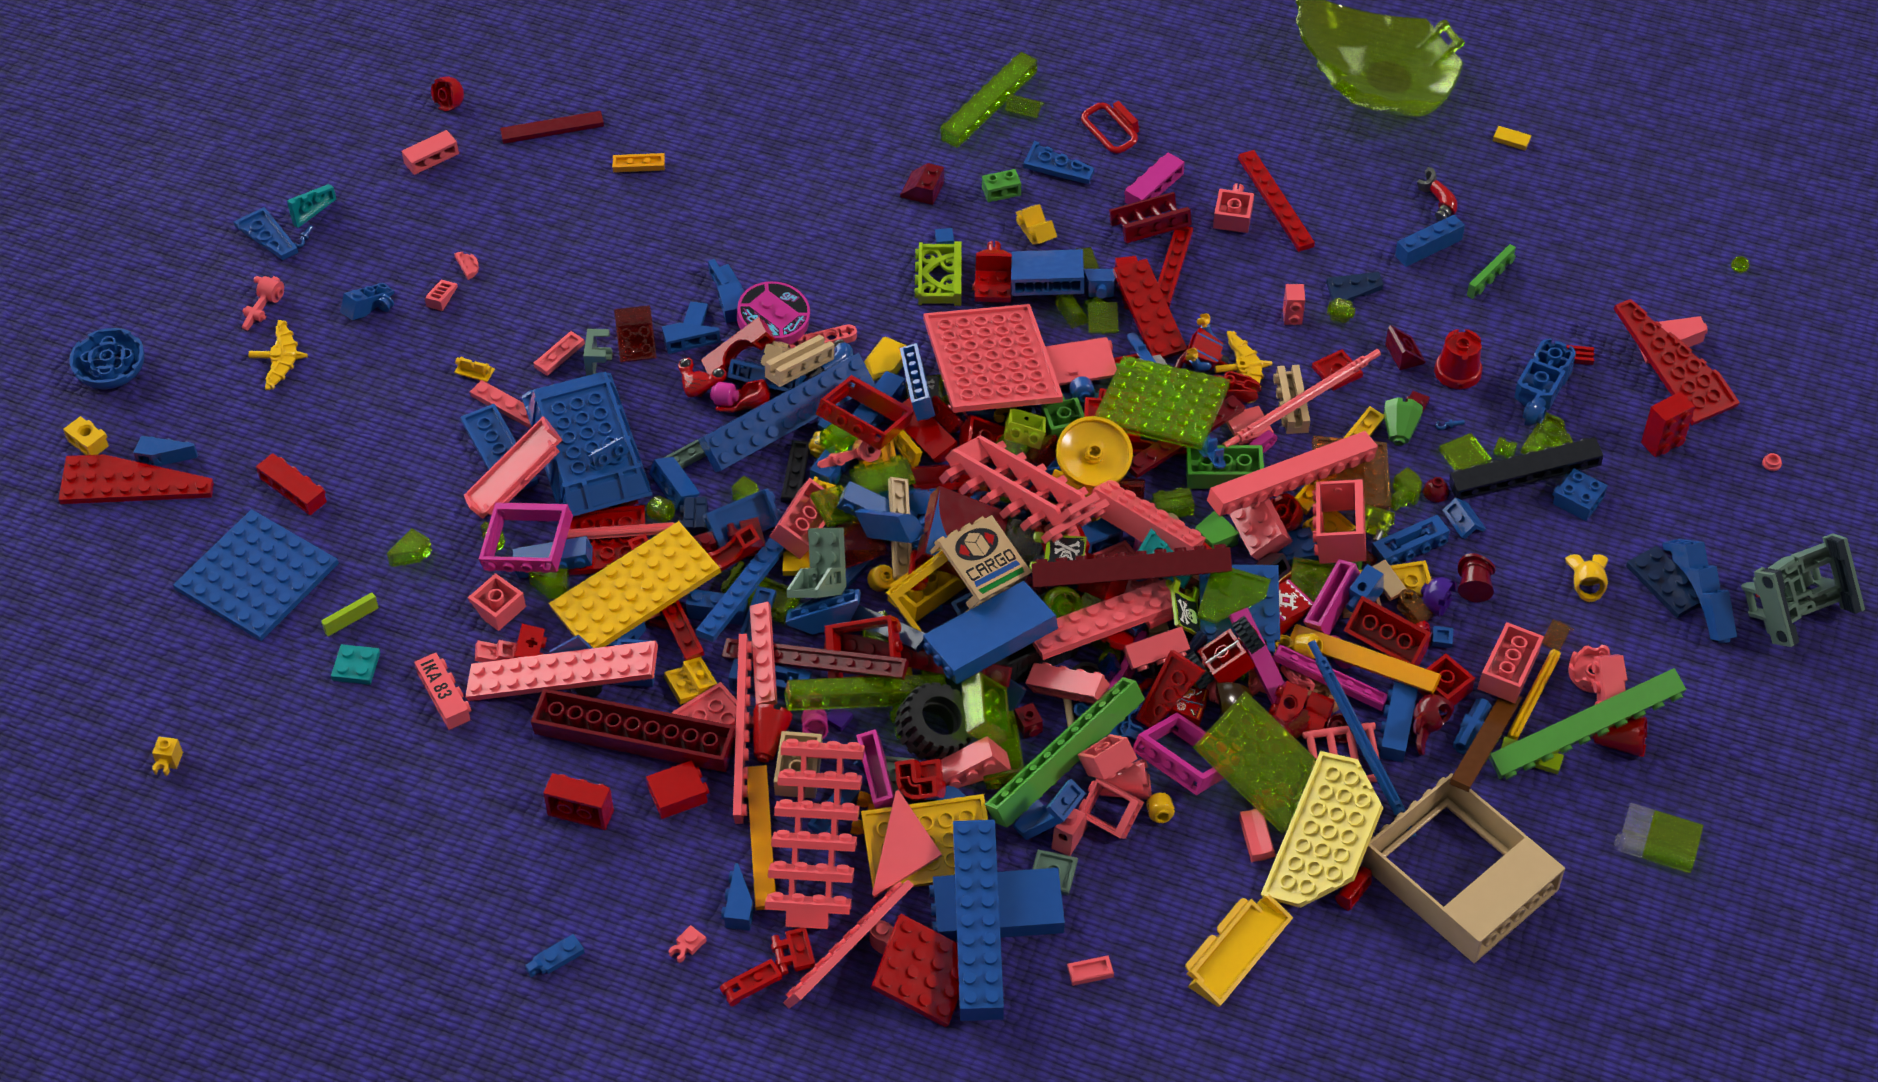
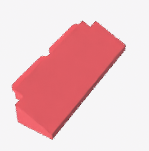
M544 416L464 494L468 507L482 519L488 514L492 516L495 503H509L560 452L556 446L562 441V438Z

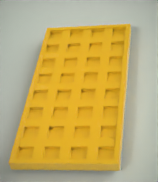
M678 521L554 599L549 605L574 637L580 635L593 648L605 647L720 574L721 570Z

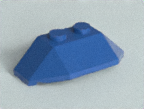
M845 589L842 595L811 599L798 605L795 609L787 610L785 622L788 626L812 635L824 633L826 625L851 621L859 605L861 592L859 589Z

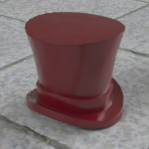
M1470 553L1464 555L1458 562V573L1462 577L1458 587L1459 595L1471 602L1489 600L1494 594L1491 575L1496 571L1495 565L1489 559L1479 554Z

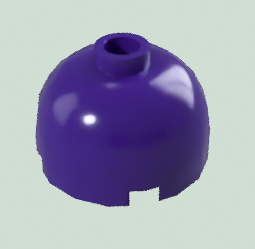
M1437 577L1432 579L1429 584L1425 583L1420 592L1423 595L1422 602L1425 609L1438 617L1443 616L1453 599L1451 598V591H1456L1457 583L1445 577Z

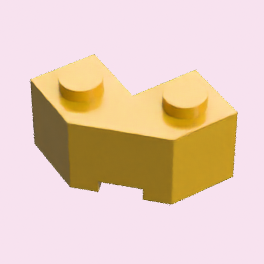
M1040 204L1016 212L1017 224L1032 244H1040L1057 237L1052 220H1045Z

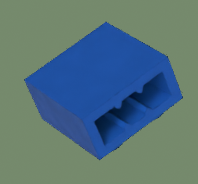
M1573 469L1570 474L1564 476L1562 485L1555 488L1553 496H1555L1553 505L1587 521L1604 499L1608 485Z

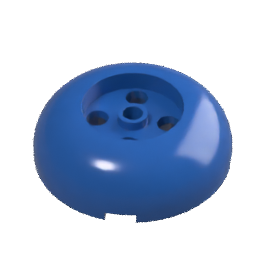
M105 328L88 334V338L81 343L78 341L71 351L69 362L75 377L86 386L102 390L118 388L133 380L140 372L145 358L141 340L132 335L130 331L120 328Z

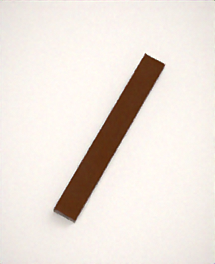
M1519 696L1516 703L1498 698L1453 774L1450 785L1466 792L1470 791L1518 708L1522 697Z

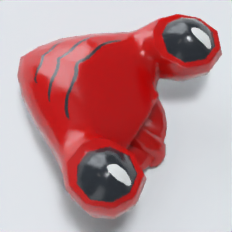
M683 358L678 364V369L682 375L683 389L688 397H701L718 382H723L726 379L727 372L724 368L718 367L708 375L702 371L693 372L694 364L690 358Z

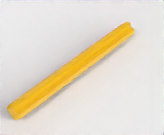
M1555 649L1550 651L1508 732V738L1518 740L1560 658V651Z

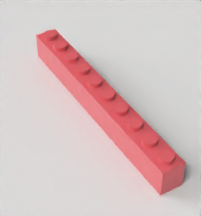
M1366 431L1211 487L1207 501L1219 517L1231 514L1238 509L1247 508L1254 503L1263 502L1270 497L1279 496L1281 493L1295 490L1297 487L1308 485L1318 479H1324L1345 469L1354 468L1361 463L1370 462L1375 457L1378 445Z

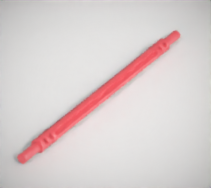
M1376 349L1366 356L1359 357L1238 431L1234 437L1222 443V445L1229 447L1238 442H1244L1366 367L1370 361L1380 356L1381 352Z

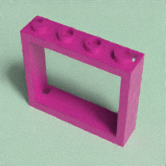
M495 503L479 556V561L484 570L491 572L523 571L527 573L557 572L573 518L568 504ZM504 521H559L549 558L495 557Z
M1179 713L1173 714L1138 734L1133 746V750L1137 755L1195 795L1200 794L1234 773L1241 758L1235 751ZM1173 732L1218 764L1202 773L1156 740Z

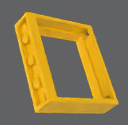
M942 550L886 592L908 624L919 631L922 630L898 598L948 561Z

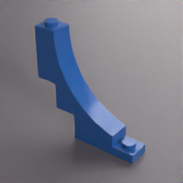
M1687 539L1662 542L1663 550L1671 551L1673 562L1686 574L1699 598L1706 618L1710 639L1716 640L1718 643L1730 642V638L1737 637L1729 590L1720 589L1717 566L1708 565L1705 543Z

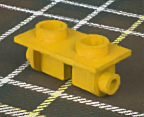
M461 356L456 358L455 364L458 366L454 373L488 382L495 368H492L487 363L472 362V360Z

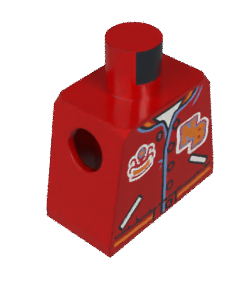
M1190 688L1169 712V717L1179 713L1200 727L1208 702L1209 690Z

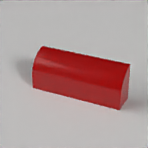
M910 398L903 402L904 405L913 409ZM914 412L909 426L904 429L937 463L947 461L945 457L958 447L957 441L933 417L917 421Z

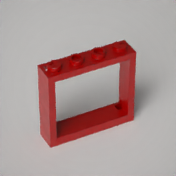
M853 375L849 376L820 400L816 415L878 450H881L909 426L914 413L912 408ZM848 395L893 420L895 423L883 432L838 407L836 404Z

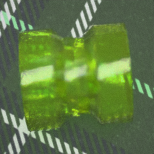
M1499 437L1493 454L1497 456L1503 455L1508 459L1514 456L1518 443L1514 441L1508 442L1505 438Z

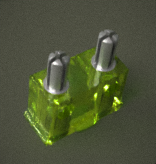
M1365 504L1366 532L1375 535L1373 542L1380 540L1381 537L1385 538L1391 526L1395 523V513Z

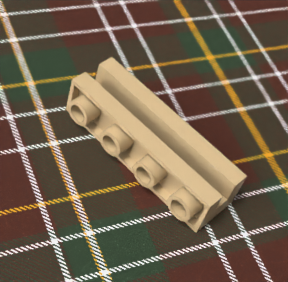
M818 335L766 361L765 378L781 387L834 360L835 344L830 341L824 344L825 338Z
M1292 365L1291 371L1287 372L1285 366H1277V373L1273 375L1274 385L1278 387L1276 388V397L1280 399L1279 406L1304 392V386L1299 365ZM1307 403L1281 418L1282 427H1285L1286 434L1309 433L1310 416Z

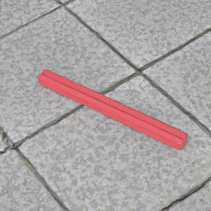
M675 523L569 529L567 539L587 536L588 539L631 537L644 533L646 535H657Z

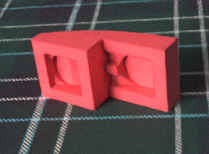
M499 640L497 644L477 641L475 645V661L489 662L513 659L517 643Z

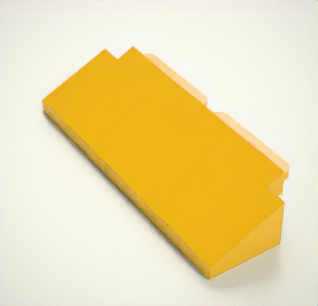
M1270 894L1260 899L1257 904L1252 899H1240L1217 926L1219 935L1217 937L1210 935L1186 963L1185 967L1188 971L1186 975L1193 979L1188 988L1215 1006L1220 1007L1293 917Z

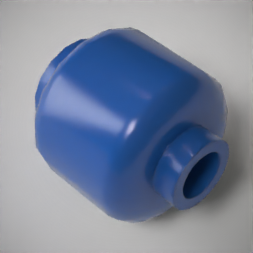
M1080 376L1070 383L1069 390L1072 398L1078 397L1080 404H1085V397L1094 398L1095 389L1089 378Z

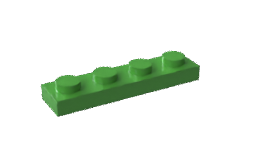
M1509 244L1469 283L1468 297L1473 299L1476 295H1480L1485 287L1494 281L1498 274L1503 273L1508 264L1511 265L1516 257L1514 255L1515 246Z

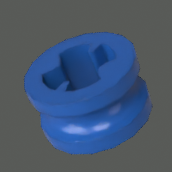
M382 294L376 300V304L382 311L388 312L394 306V301L388 295Z

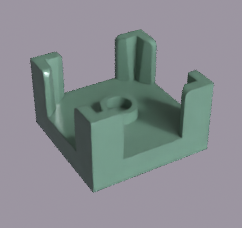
M587 329L583 354L586 376L596 374L597 363H605L606 360H612V348L597 347L596 337H609V329Z

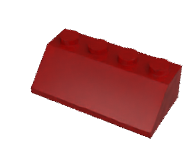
M1361 596L1343 630L1393 658L1416 666L1420 665L1427 652L1432 634L1364 596Z

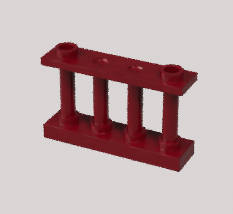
M1175 192L1109 210L1111 226L1122 224L1124 241L1126 243L1192 225L1191 210L1189 207L1181 209L1176 207Z

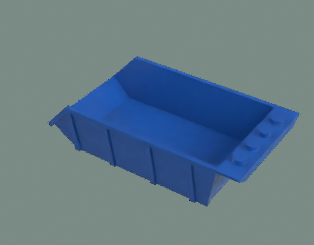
M600 372L533 389L522 395L531 427L544 416L562 438V441L556 446L560 452L544 467L556 504H568L573 516L652 495L649 481L611 373ZM624 437L629 453L596 470L594 463L588 459L590 452L605 447L604 445L614 441L615 438Z

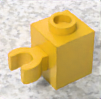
M158 737L152 752L156 762L153 765L154 774L157 775L158 771L164 768L163 773L167 776L170 773L169 768L177 769L183 754L178 739Z

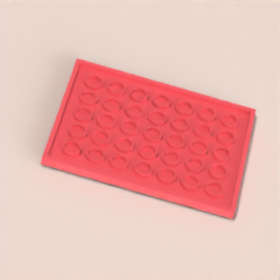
M1030 304L924 313V323L953 413L1063 402L1060 386Z

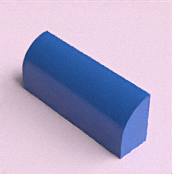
M858 509L855 511L867 538L912 543L925 533L919 520L911 514L871 509Z

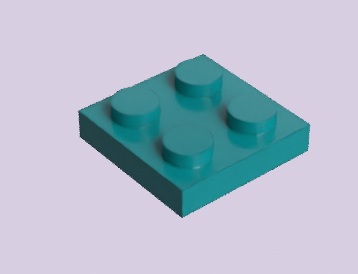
M341 644L331 674L332 681L371 685L380 656V649Z

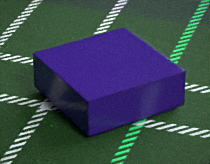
M836 705L827 715L828 724L841 732L853 719V714L839 705Z

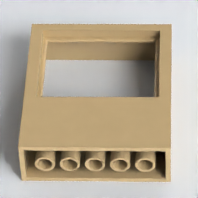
M1451 773L1448 777L1441 778L1432 790L1428 789L1419 801H1413L1407 811L1404 813L1400 812L1390 825H1384L1378 835L1371 837L1362 866L1372 870V875L1470 961L1475 963L1559 890L1565 867L1473 790L1470 789L1469 792L1450 785L1449 783L1453 776ZM1447 807L1504 856L1443 907L1393 864L1387 856Z

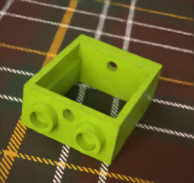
M1010 407L1004 426V439L1040 449L1046 433V417Z

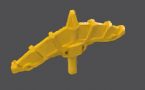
M278 320L275 332L277 340L270 351H249L248 354L249 358L271 359V370L267 373L265 390L275 389V385L280 380H284L286 373L294 368L293 363L295 360L308 357L307 353L296 350L298 343L294 341L292 337L294 333L287 328L286 321Z
M1227 331L1228 343L1235 352L1236 362L1235 364L1214 366L1215 373L1236 371V373L1252 377L1260 383L1261 379H1264L1262 368L1271 366L1272 361L1260 360L1257 357V351L1252 350L1247 345L1248 342L1246 340L1243 341L1239 338L1235 331Z

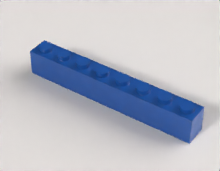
M888 371L882 375L874 388L897 401L904 397L907 391L905 378ZM862 403L853 413L854 416L877 429L882 421L884 422L887 419L884 415ZM841 429L810 468V478L813 480L814 477H818V480L837 484L843 472L849 469L853 459L845 462L842 466L837 465L819 468L817 463L828 457L831 453L852 450V446L858 438Z

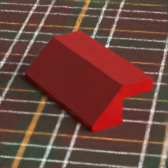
M949 464L910 467L912 487L920 488L921 490L929 491V489L937 488L938 486L949 490H958L970 477L963 473L955 482L951 483L948 481L942 484L939 477L951 468Z

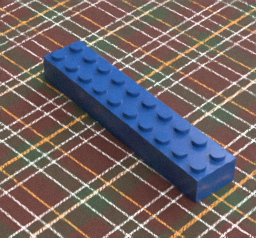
M856 353L699 438L698 441L714 471L718 472L819 417L816 415L820 400L849 376L853 375L874 387L875 383L860 354ZM847 395L836 405L839 406L852 398Z
M995 820L953 821L960 1021L1004 1020Z

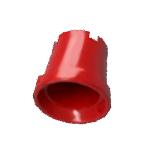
M1456 329L1446 336L1442 352L1436 359L1434 367L1436 378L1443 385L1459 390L1468 389L1476 385L1481 379L1482 364L1480 358L1482 345L1481 338L1475 332L1465 329V332H1459V329Z

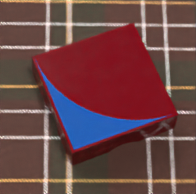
M938 486L930 494L925 515V533L920 537L915 562L923 565L941 551L939 550L933 554L930 552L935 546L934 542L942 536L947 538L954 530L961 531L960 529L968 523L973 525L982 516L987 518L992 515L1005 533L1008 517L1005 519L999 514L1002 511L1001 509ZM949 560L936 569L939 572L950 573L961 579Z

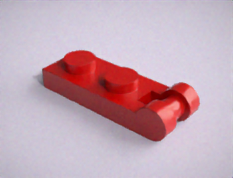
M771 958L723 983L719 989L723 995L727 996L729 1005L735 1006L742 999L781 980L782 974ZM738 987L739 991L734 993L733 989Z

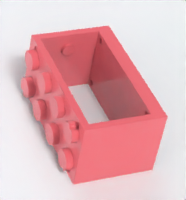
M1363 479L1316 482V490H1313V502L1316 501V503H1313V515H1316V517H1313V529H1316L1313 531V542H1317V544H1314L1315 556H1319V564L1337 563L1338 559L1348 562L1366 561ZM1355 510L1356 531L1324 533L1323 512Z

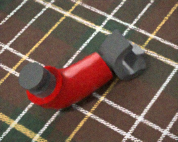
M1427 167L1424 170L1427 181L1419 179L1417 181L1418 189L1424 192H1432L1439 200V209L1435 213V217L1441 221L1455 215L1458 202L1455 195L1437 180L1435 170Z

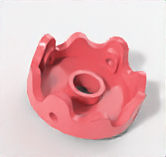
M1601 645L1598 648L1584 646L1578 653L1575 651L1572 653L1568 666L1569 677L1583 691L1595 693L1593 689V683L1596 681L1595 674L1590 673L1589 670L1592 669L1594 656L1610 655V649L1606 645Z

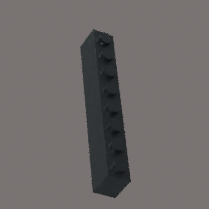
M1596 437L1584 438L1577 442H1567L1561 446L1547 447L1544 450L1531 451L1524 455L1511 456L1500 461L1494 460L1487 464L1474 465L1463 470L1457 469L1450 473L1449 484L1454 497L1463 500L1569 474L1573 469L1581 471L1601 466L1603 453Z

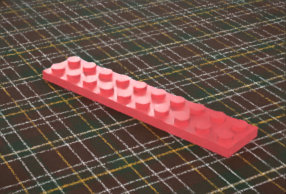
M647 641L473 663L470 668L465 697L468 701L539 693L543 691V688L564 690L653 679L658 644L656 641Z

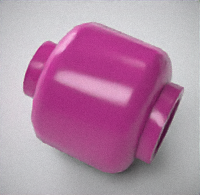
M718 382L712 387L710 397L717 406L731 407L735 401H738L739 391L736 390V386L733 383Z

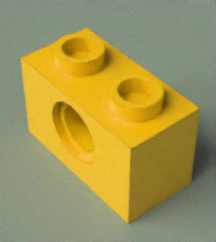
M81 416L63 429L67 441L85 455H98L109 446L106 440V433L102 429L98 430L90 420L86 421Z

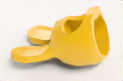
M1577 554L1565 557L1566 563L1574 570V588L1579 597L1587 602H1594L1600 599L1608 585L1607 575L1604 570L1608 563V558L1601 554H1595L1592 561L1584 562L1582 557ZM1600 584V589L1592 594L1585 593L1580 588V585L1591 586Z

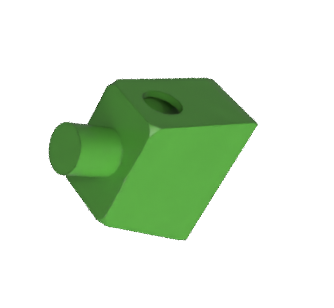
M1215 511L1195 528L1206 538L1204 542L1212 549L1217 544H1226V547L1230 548L1238 545L1239 532L1223 516L1219 517Z

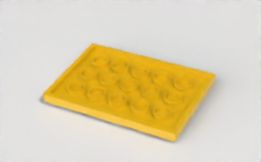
M984 794L909 804L941 852L942 857L901 881L902 884L909 880L914 885L913 887L932 885L933 876L955 875L953 821L988 820ZM892 807L861 811L872 889L876 880Z

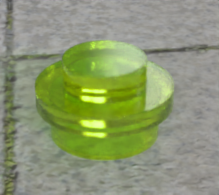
M1743 256L1736 257L1731 262V268L1739 273L1746 272L1749 269L1748 259Z

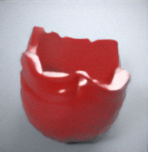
M764 379L747 382L741 389L737 390L739 391V399L737 402H734L733 406L716 405V411L734 413L745 409H754L769 401V386Z

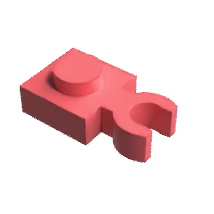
M690 925L676 939L678 945H674L669 949V956L672 957L675 953H680L677 957V962H683L687 952L693 955L707 941L706 936Z

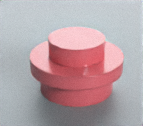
M1770 453L1763 458L1762 464L1769 471H1777L1781 468L1782 461L1779 455Z

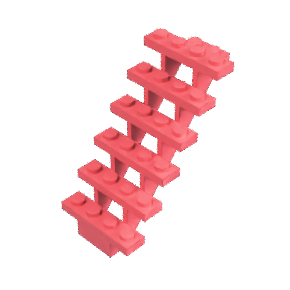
M981 435L953 449L945 457L951 468L939 477L942 484L948 481L951 483L955 482L963 473L969 475L971 480L967 481L959 489L961 494L965 495L970 492L972 495L981 489L980 486H988L991 492L987 493L979 501L991 506L1000 502V498L1003 496L1005 499L1009 498L1011 504L1007 505L999 513L1003 519L1009 516L1011 518L1016 517L1023 508L1025 510L1029 509L1032 516L1020 524L1023 531L1030 528L1033 531L1042 525V521H1050L1053 528L1041 537L1044 544L1051 540L1055 543L1063 537L1062 534L1065 532L1069 535L1077 529L1076 526L1081 525L1083 527L1091 522L1090 518L1092 517L1096 519L1106 513L1105 509L1110 505L1106 498L1096 503L1100 499L1096 492L1085 497L1089 493L1085 486L1079 490L1066 484L1068 480L1064 475L1056 478L1045 472L1047 468L1043 463L1036 467L1025 461L1027 457L1023 452L1017 455L1005 449L1007 446L1003 440L995 444ZM989 459H992L997 467L993 470L986 466ZM1011 470L1017 478L1016 481L1005 477L1009 474L1008 471ZM1029 482H1032L1037 489L1036 493L1026 489L1029 486ZM1052 493L1058 504L1054 505L1046 500L1050 497L1049 494Z
M787 739L782 742L780 755L801 756V772H795L794 769L780 771L777 785L797 786L798 802H792L789 799L777 801L774 816L795 817V833H789L788 830L774 832L771 839V847L792 848V864H786L785 861L771 863L768 870V878L789 879V895H783L781 892L768 894L765 901V910L786 911V927L828 929L830 914H850L852 899H847L844 896L832 898L833 882L852 883L854 868L843 864L836 867L835 858L836 851L855 852L857 837L846 833L838 836L839 820L858 821L860 806H855L853 803H843L840 805L842 789L860 790L862 785V775H857V773L853 772L843 774L844 759L863 760L865 745H860L857 742L841 744L837 741L820 743L817 740L798 742L797 739ZM808 758L837 759V773L834 771L816 773L814 770H808ZM806 787L834 789V803L822 802L819 804L805 800ZM803 818L831 819V834L827 832L810 834L808 831H802ZM800 849L829 850L828 865L825 863L807 865L805 862H799ZM797 880L826 881L825 896L814 895L812 897L796 893Z

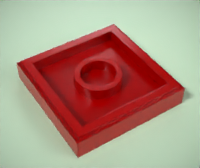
M1341 349L1313 362L1312 368L1323 380L1353 362V360ZM1362 370L1357 371L1330 389L1334 391L1363 377Z

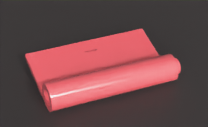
M1107 337L1045 346L1059 386L1070 384L1072 380L1080 376H1085L1091 381L1119 376L1112 354V342Z

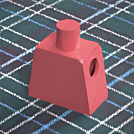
M1074 808L1064 822L1055 826L1052 840L1053 850L1071 856L1087 829V817L1084 812Z

